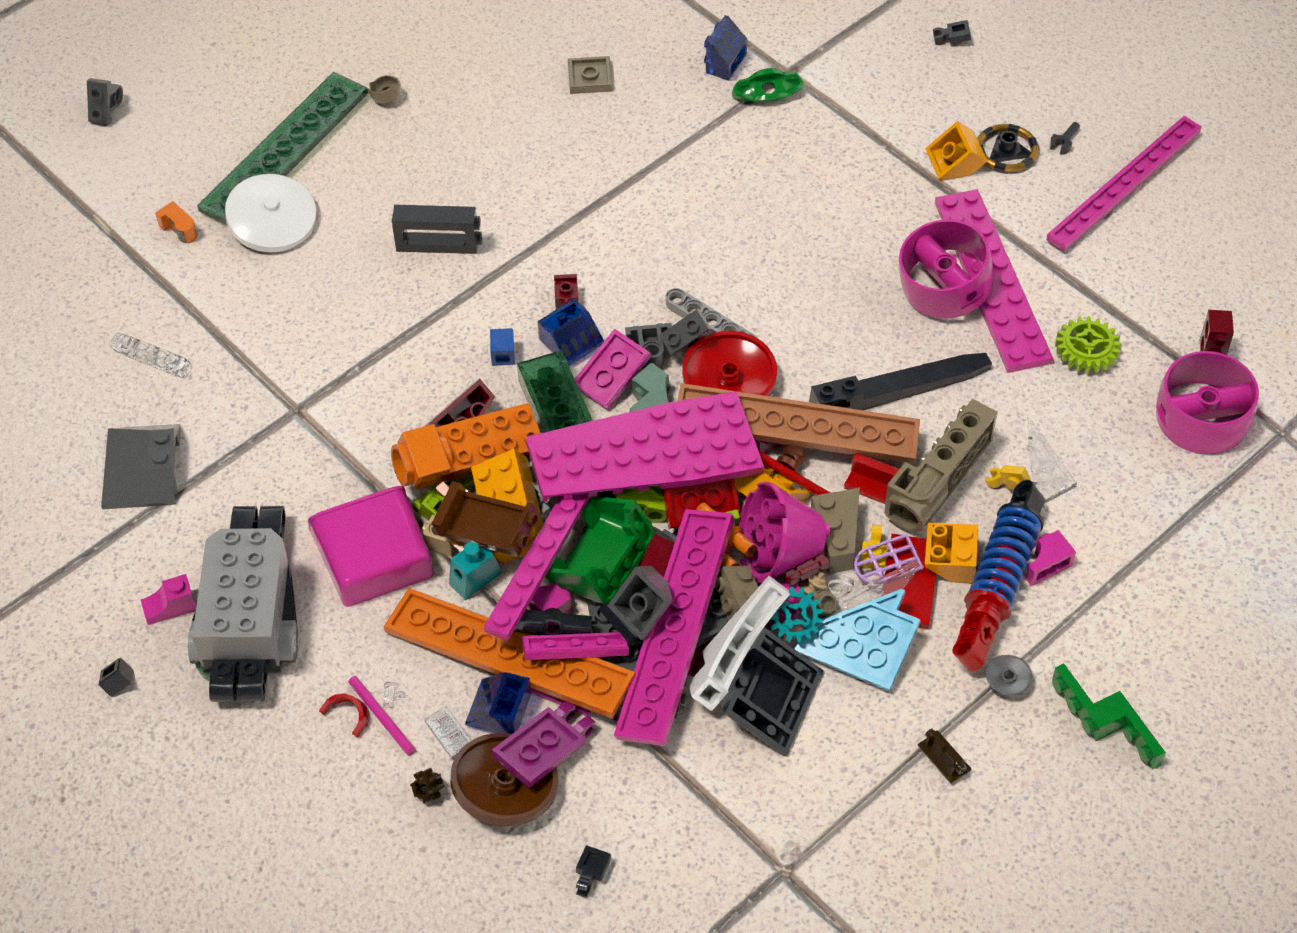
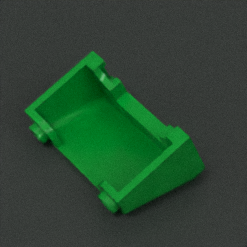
M592 496L582 511L584 523L588 527L565 562L561 558H555L545 578L594 602L609 604L633 569L643 559L655 534V530L636 500Z

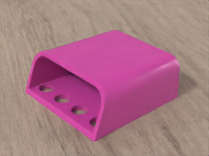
M404 486L391 487L323 510L308 519V529L314 538L341 602L346 607L430 579L434 574L431 555Z

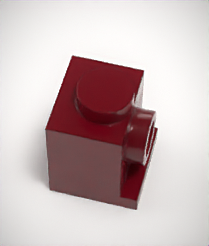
M577 274L554 275L556 311L579 310Z

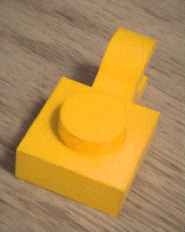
M1003 465L1002 469L991 468L990 473L993 478H985L986 484L990 488H996L1005 484L1007 489L1012 490L1021 481L1031 480L1026 467Z
M872 524L870 542L863 541L862 550L868 546L880 543L882 525ZM887 545L873 549V554L878 556L886 553ZM868 551L861 555L860 561L870 558ZM886 557L876 560L879 567H885ZM873 563L860 566V568L876 569Z

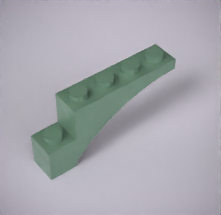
M650 363L632 378V394L639 401L629 411L632 412L669 403L667 398L669 375L653 363Z

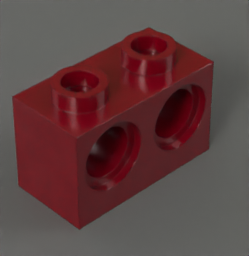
M1208 309L1199 339L1200 351L1228 354L1234 334L1232 311Z

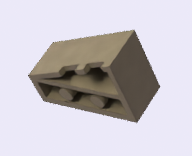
M860 488L816 495L811 498V508L820 513L824 522H828L830 525V533L826 537L824 546L825 557L829 560V567L827 568L829 574L853 569Z

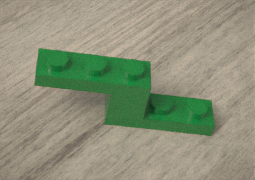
M1064 663L1055 667L1052 678L1053 687L1058 693L1063 695L1069 710L1072 713H1076L1079 717L1082 727L1087 734H1091L1094 740L1097 741L1123 729L1126 739L1133 742L1138 749L1140 758L1147 762L1152 770L1162 765L1166 754L1165 750L1121 691L1093 703Z

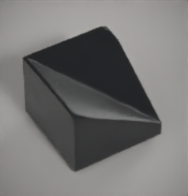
M118 658L101 670L98 685L112 697L131 684L133 669L122 658Z

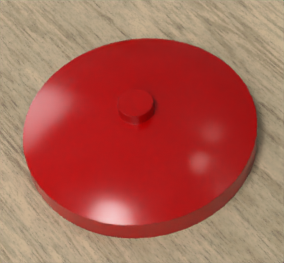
M720 331L702 337L689 348L683 360L682 378L684 384L770 396L777 381V362L770 348L758 338L739 331Z

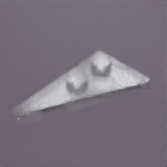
M914 560L837 599L842 612L899 589H904L920 568L917 560Z

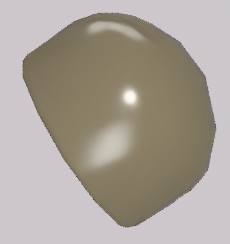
M384 75L370 82L367 90L371 98L377 103L388 104L395 101L399 96L401 84L397 77Z

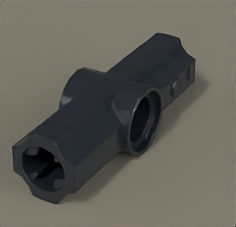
M548 608L545 611L526 609L513 632L540 635L590 634L592 616L562 613L556 608ZM556 622L557 625L550 626L547 623Z

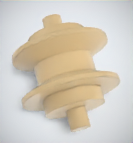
M822 572L807 578V580L799 581L800 587L804 588L805 595L813 592L812 597L820 592L819 589L824 590L827 588Z

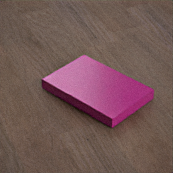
M614 328L571 384L609 411L631 383L632 378L639 373L652 355L649 351Z

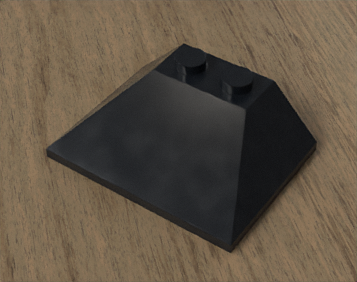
M764 627L739 666L729 686L728 693L720 701L722 711L781 755L786 756L823 670Z

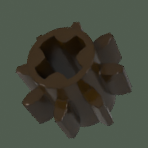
M432 768L424 771L421 770L414 774L416 780L410 784L414 797L422 799L423 803L431 800L434 801L441 797L439 791L445 787L441 774L432 772Z

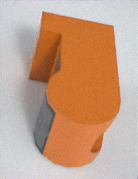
M174 201L155 212L159 227L164 231L170 228L177 234L181 242L189 243L197 238L198 235L193 218Z

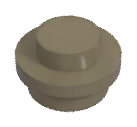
M820 591L813 598V601L820 600V603L816 605L817 609H823V613L819 614L820 616H830L835 612L837 599L831 592Z

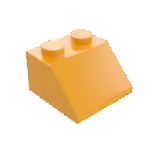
M956 121L925 148L941 181L972 175L988 162L974 131L959 121Z

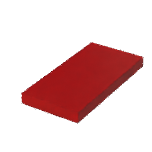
M891 533V539L901 536L899 534ZM909 536L924 569L883 584L882 596L899 589L905 590V595L898 611L920 619L921 623L918 628L929 629L936 573L925 567L927 539ZM906 539L891 543L893 549L907 546L908 543ZM911 549L896 553L898 560L901 561L914 557ZM888 556L886 566L895 564L893 556ZM916 561L901 565L904 572L919 567ZM893 568L885 571V579L901 574L899 569Z

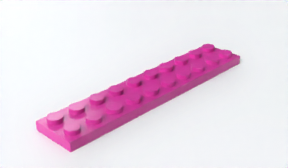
M975 189L935 197V205L942 220L951 219L966 222L977 228L987 240L992 255L994 276L990 294L979 308L1007 373L1052 364L1053 356L979 190ZM955 250L963 270L972 279L980 271L984 263L970 253Z
M685 509L664 575V579L669 583L673 601L643 641L634 669L635 675L629 685L614 732L617 740L666 746L735 518L732 513Z

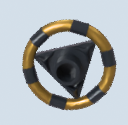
M993 125L983 130L977 137L988 160L985 165L996 171L1005 173L1027 169L1034 164L1039 155L1037 139L1028 130L1018 125ZM998 133L989 158L986 155L983 143L988 137ZM1017 135L1024 137L1028 141L1031 152L1017 142ZM1026 158L1017 164L1001 163L1002 161Z

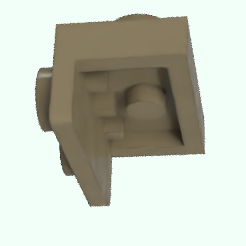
M723 566L717 576L714 588L718 592L722 609L726 613L728 621L758 589L750 566Z

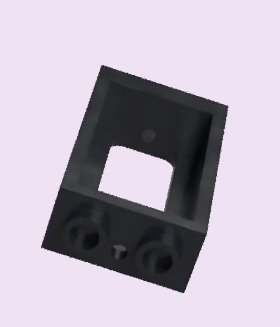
M394 204L391 222L396 252L477 254L478 245H482V231H478L481 227V217L476 215V207ZM407 230L463 231L465 234L407 232Z

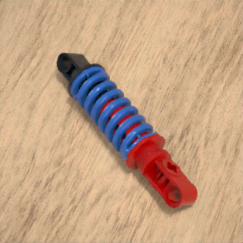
M1024 480L1018 483L1013 490L1010 503H1006L999 508L993 532H991L989 542L981 558V563L973 578V584L964 597L967 611L952 652L969 672H975L985 664L995 632L999 629L1001 622L1009 619L1012 612V603L1016 598L1015 593L1018 592L1020 587L1019 582L1022 581L1023 572L1028 566L1027 561H1029L1031 551L1035 547V540L1044 526V520L1040 512L1045 503V498L1031 480Z

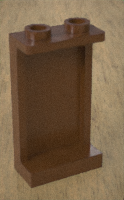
M452 481L431 524L441 537L464 543L475 542L479 547L519 557L522 549L528 544V536L532 528L538 523L539 513L532 502H527L525 506L486 497L467 492L461 483Z

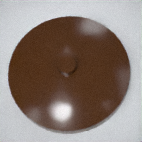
M510 733L487 734L467 743L454 758L450 775L451 790L458 804L474 818L498 826H516L537 819L552 805L558 787L557 768L528 788L491 756L492 749L512 735Z

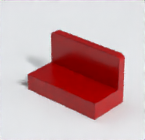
M856 453L852 459L851 472L844 483V489L860 488L859 495L885 504L888 483L899 469Z

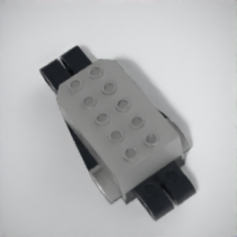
M233 506L230 529H219L206 539L197 606L188 633V657L191 664H201L204 673H211L209 681V697L211 702H235L237 692L240 702L264 701L268 673H281L282 663L296 662L298 626L292 575L283 542L286 521L284 506H260L259 516L257 506Z

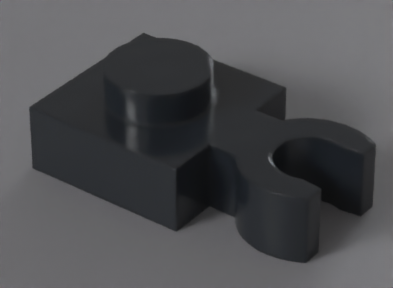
M968 20L949 23L945 29L941 27L933 29L936 45L943 44L950 40V44L971 40Z

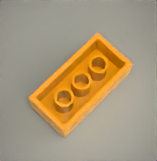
M512 449L471 467L477 494L525 506L527 502L534 504L539 513L537 525L532 528L528 536L527 546L522 549L519 557L527 554L541 530L543 520L528 459L517 450ZM490 550L503 563L519 558Z

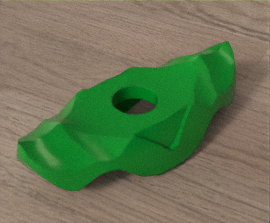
M766 68L756 71L746 79H740L733 87L732 97L738 100L759 103L778 101L794 95L802 90L805 85L801 76L796 72H782L776 68ZM763 85H773L775 88L774 92L765 93L762 89Z

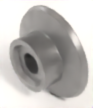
M997 656L986 667L985 675L987 682L995 691L1001 694H1020L1026 691L1032 683L1033 675L1030 666L1017 656Z

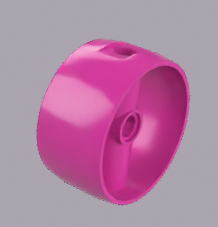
M951 219L929 222L914 230L903 242L900 249L899 273L903 291L909 303L922 314L940 319L960 317L977 309L989 296L994 276L991 250L984 235L974 226L963 221ZM945 250H959L970 253L979 258L984 264L980 271L971 279L957 264L955 256L947 253ZM920 262L943 289L930 288L915 282L909 277L911 270Z
M1212 351L1186 354L1171 364L1162 379L1156 401L1158 425L1169 440L1188 451L1200 454H1217L1228 451L1244 439L1252 426L1259 400L1257 381L1244 364L1228 355ZM1205 383L1213 385L1203 386L1195 393L1172 397L1169 395L1171 390L1185 384ZM1245 413L1242 417L1229 422L1213 423L1202 421Z

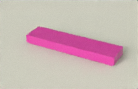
M619 632L522 637L525 660L629 655L628 642Z

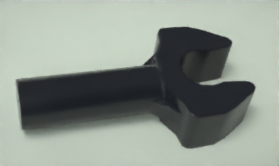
M1073 122L1063 135L1053 134L1050 140V150L1054 149L1056 145H1062L1060 155L1068 153L1072 148L1070 139L1080 128L1079 123Z

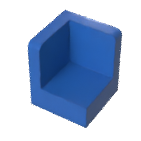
M512 328L490 329L492 366L515 365L514 331Z

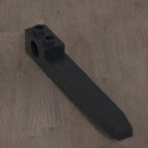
M987 353L963 354L858 380L855 375L811 386L809 402L867 410L972 379L990 370L992 362Z

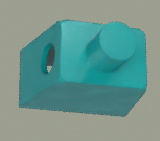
M475 542L467 543L464 546V550L450 561L449 585L464 600L468 599L502 574L495 555L489 549L479 547Z

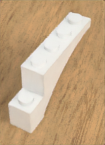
M770 576L765 579L702 651L705 665L689 682L691 697L711 711L728 693L729 686L757 636L776 610L790 595L788 589Z

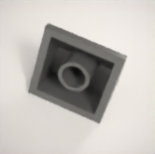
M652 566L635 567L610 601L608 607L641 640H644L673 601L669 583Z

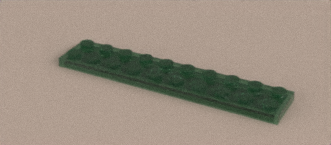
M333 71L197 205L198 211L227 226L225 218L226 201L231 191L239 183L250 177L262 174L287 176L368 94V88Z

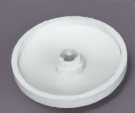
M262 174L242 181L231 191L226 201L225 218L230 232L243 245L261 252H282L300 245L310 236L315 226L316 206L309 191L294 179L277 174Z

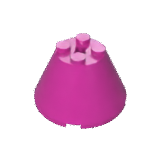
M770 482L758 483L756 491H750L743 505L739 527L743 529L744 536L757 546L753 556L747 558L744 555L745 559H740L742 566H750L756 583H763L768 576L776 579L791 569L795 570L794 568L820 554L825 555V541L830 533V525L828 522H824L820 513Z

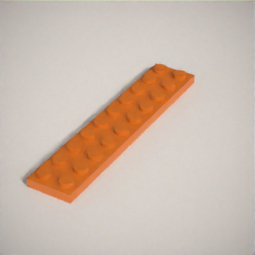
M408 588L384 625L386 633L613 719L624 700L635 675V672L596 657L525 660L522 637L537 635L513 632L509 640L506 641L484 632V625L489 617Z

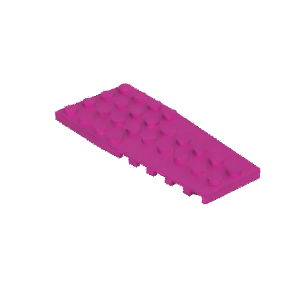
M737 391L670 402L529 436L526 442L544 502L548 501V497L563 496L564 499H573L574 494L588 493V497L597 496V493L602 491H612L613 494L623 493V489L636 488L638 492L647 491L649 486L660 485L661 489L693 486L764 472V465Z

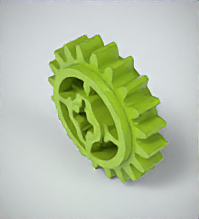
M1088 316L1086 321H1083L1081 317H1078L1077 323L1070 319L1068 325L1062 324L1061 330L1057 332L1055 347H1057L1056 354L1061 355V362L1069 361L1067 367L1077 366V372L1084 368L1087 374H1089L1090 369H1094L1096 373H1099L1100 367L1108 370L1109 364L1114 366L1116 359H1119L1122 343L1119 342L1120 335H1115V328L1108 329V322L1100 324V318L1091 321L1090 316Z

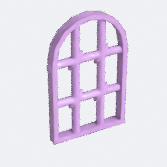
M908 534L868 546L857 554L854 561L855 574L861 581L870 585L886 584L924 569ZM906 539L907 546L893 549L891 543ZM887 545L890 550L878 556L872 552L873 549ZM911 549L914 557L903 561L898 560L896 553ZM868 551L870 558L857 562L860 555ZM893 556L895 564L883 568L879 567L876 560ZM913 561L917 562L918 568L904 572L901 566ZM867 563L874 564L876 570L861 575L858 571V566ZM893 568L899 569L901 574L886 579L882 572ZM876 574V576L879 575L881 580L872 581L866 578Z

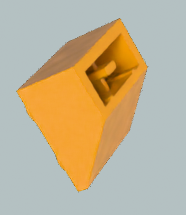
M928 523L925 567L950 582L973 583V578L977 573L978 524Z

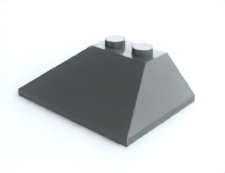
M180 424L108 428L101 502L102 509L176 505L177 483L174 477L175 446H180Z

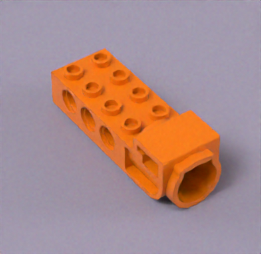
M526 403L439 427L431 424L402 432L398 444H394L391 447V460L396 477L402 486L405 487L413 484L415 489H423L438 485L442 481L445 483L473 475L471 467L512 449L517 450L525 457L529 456L526 445L527 437L541 433L530 404Z

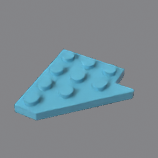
M899 589L823 619L822 624H815L819 631L817 633L810 631L811 638L809 640L801 636V642L797 643L795 650L807 658L890 692L921 621L916 617L898 611L905 595V590Z

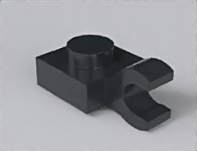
M588 845L585 846L576 866V873L581 875L576 884V888H578L576 895L587 898L593 879L602 881L611 861V853Z

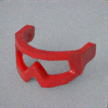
M346 693L335 694L327 698L319 710L323 715L328 712L331 706L347 701L353 702L359 712V721L352 734L359 737L363 729L368 725L370 718L366 704Z

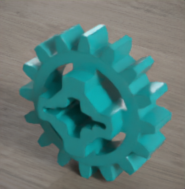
M790 587V595L786 600L789 598H800L801 600L797 604H790L784 601L769 621H774L770 629L779 630L778 638L786 635V642H790L792 637H795L796 642L800 643L801 636L809 640L811 638L810 631L814 633L819 631L815 624L823 623V620L818 618V615L823 613V609L816 608L820 600L813 601L811 599L813 592L805 595L803 587L799 589L798 593L795 592L794 587ZM808 605L812 611V620L807 617L806 608ZM779 609L784 614V622L782 625L778 618ZM798 609L801 620L796 619L792 621L790 619L792 614L789 610L794 611ZM793 626H801L805 629L801 632L789 631Z

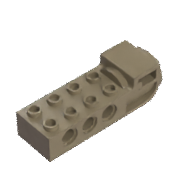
M973 398L967 406L963 405L957 414V419L954 422L950 421L944 435L934 441L930 453H925L922 456L918 467L905 462L888 483L884 510L887 518L905 531L913 533L921 531L932 520L993 441L998 412ZM897 504L906 507L902 513L895 508Z

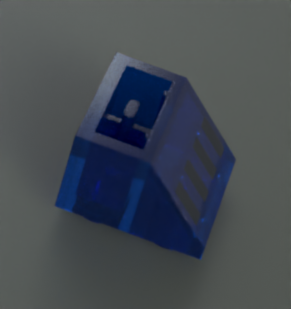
M724 15L722 20L716 23L713 33L705 39L704 48H706L704 63L706 64V73L729 81L747 55V37L729 16Z
M575 298L537 321L539 340L567 367L600 347L604 342L589 311Z
M508 672L483 678L465 725L494 733L513 734L520 727L532 694L530 678Z

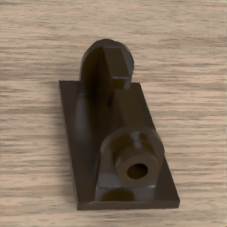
M929 729L925 733L927 738L917 744L950 784L972 770L938 730Z

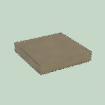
M610 56L568 59L570 94L613 91Z

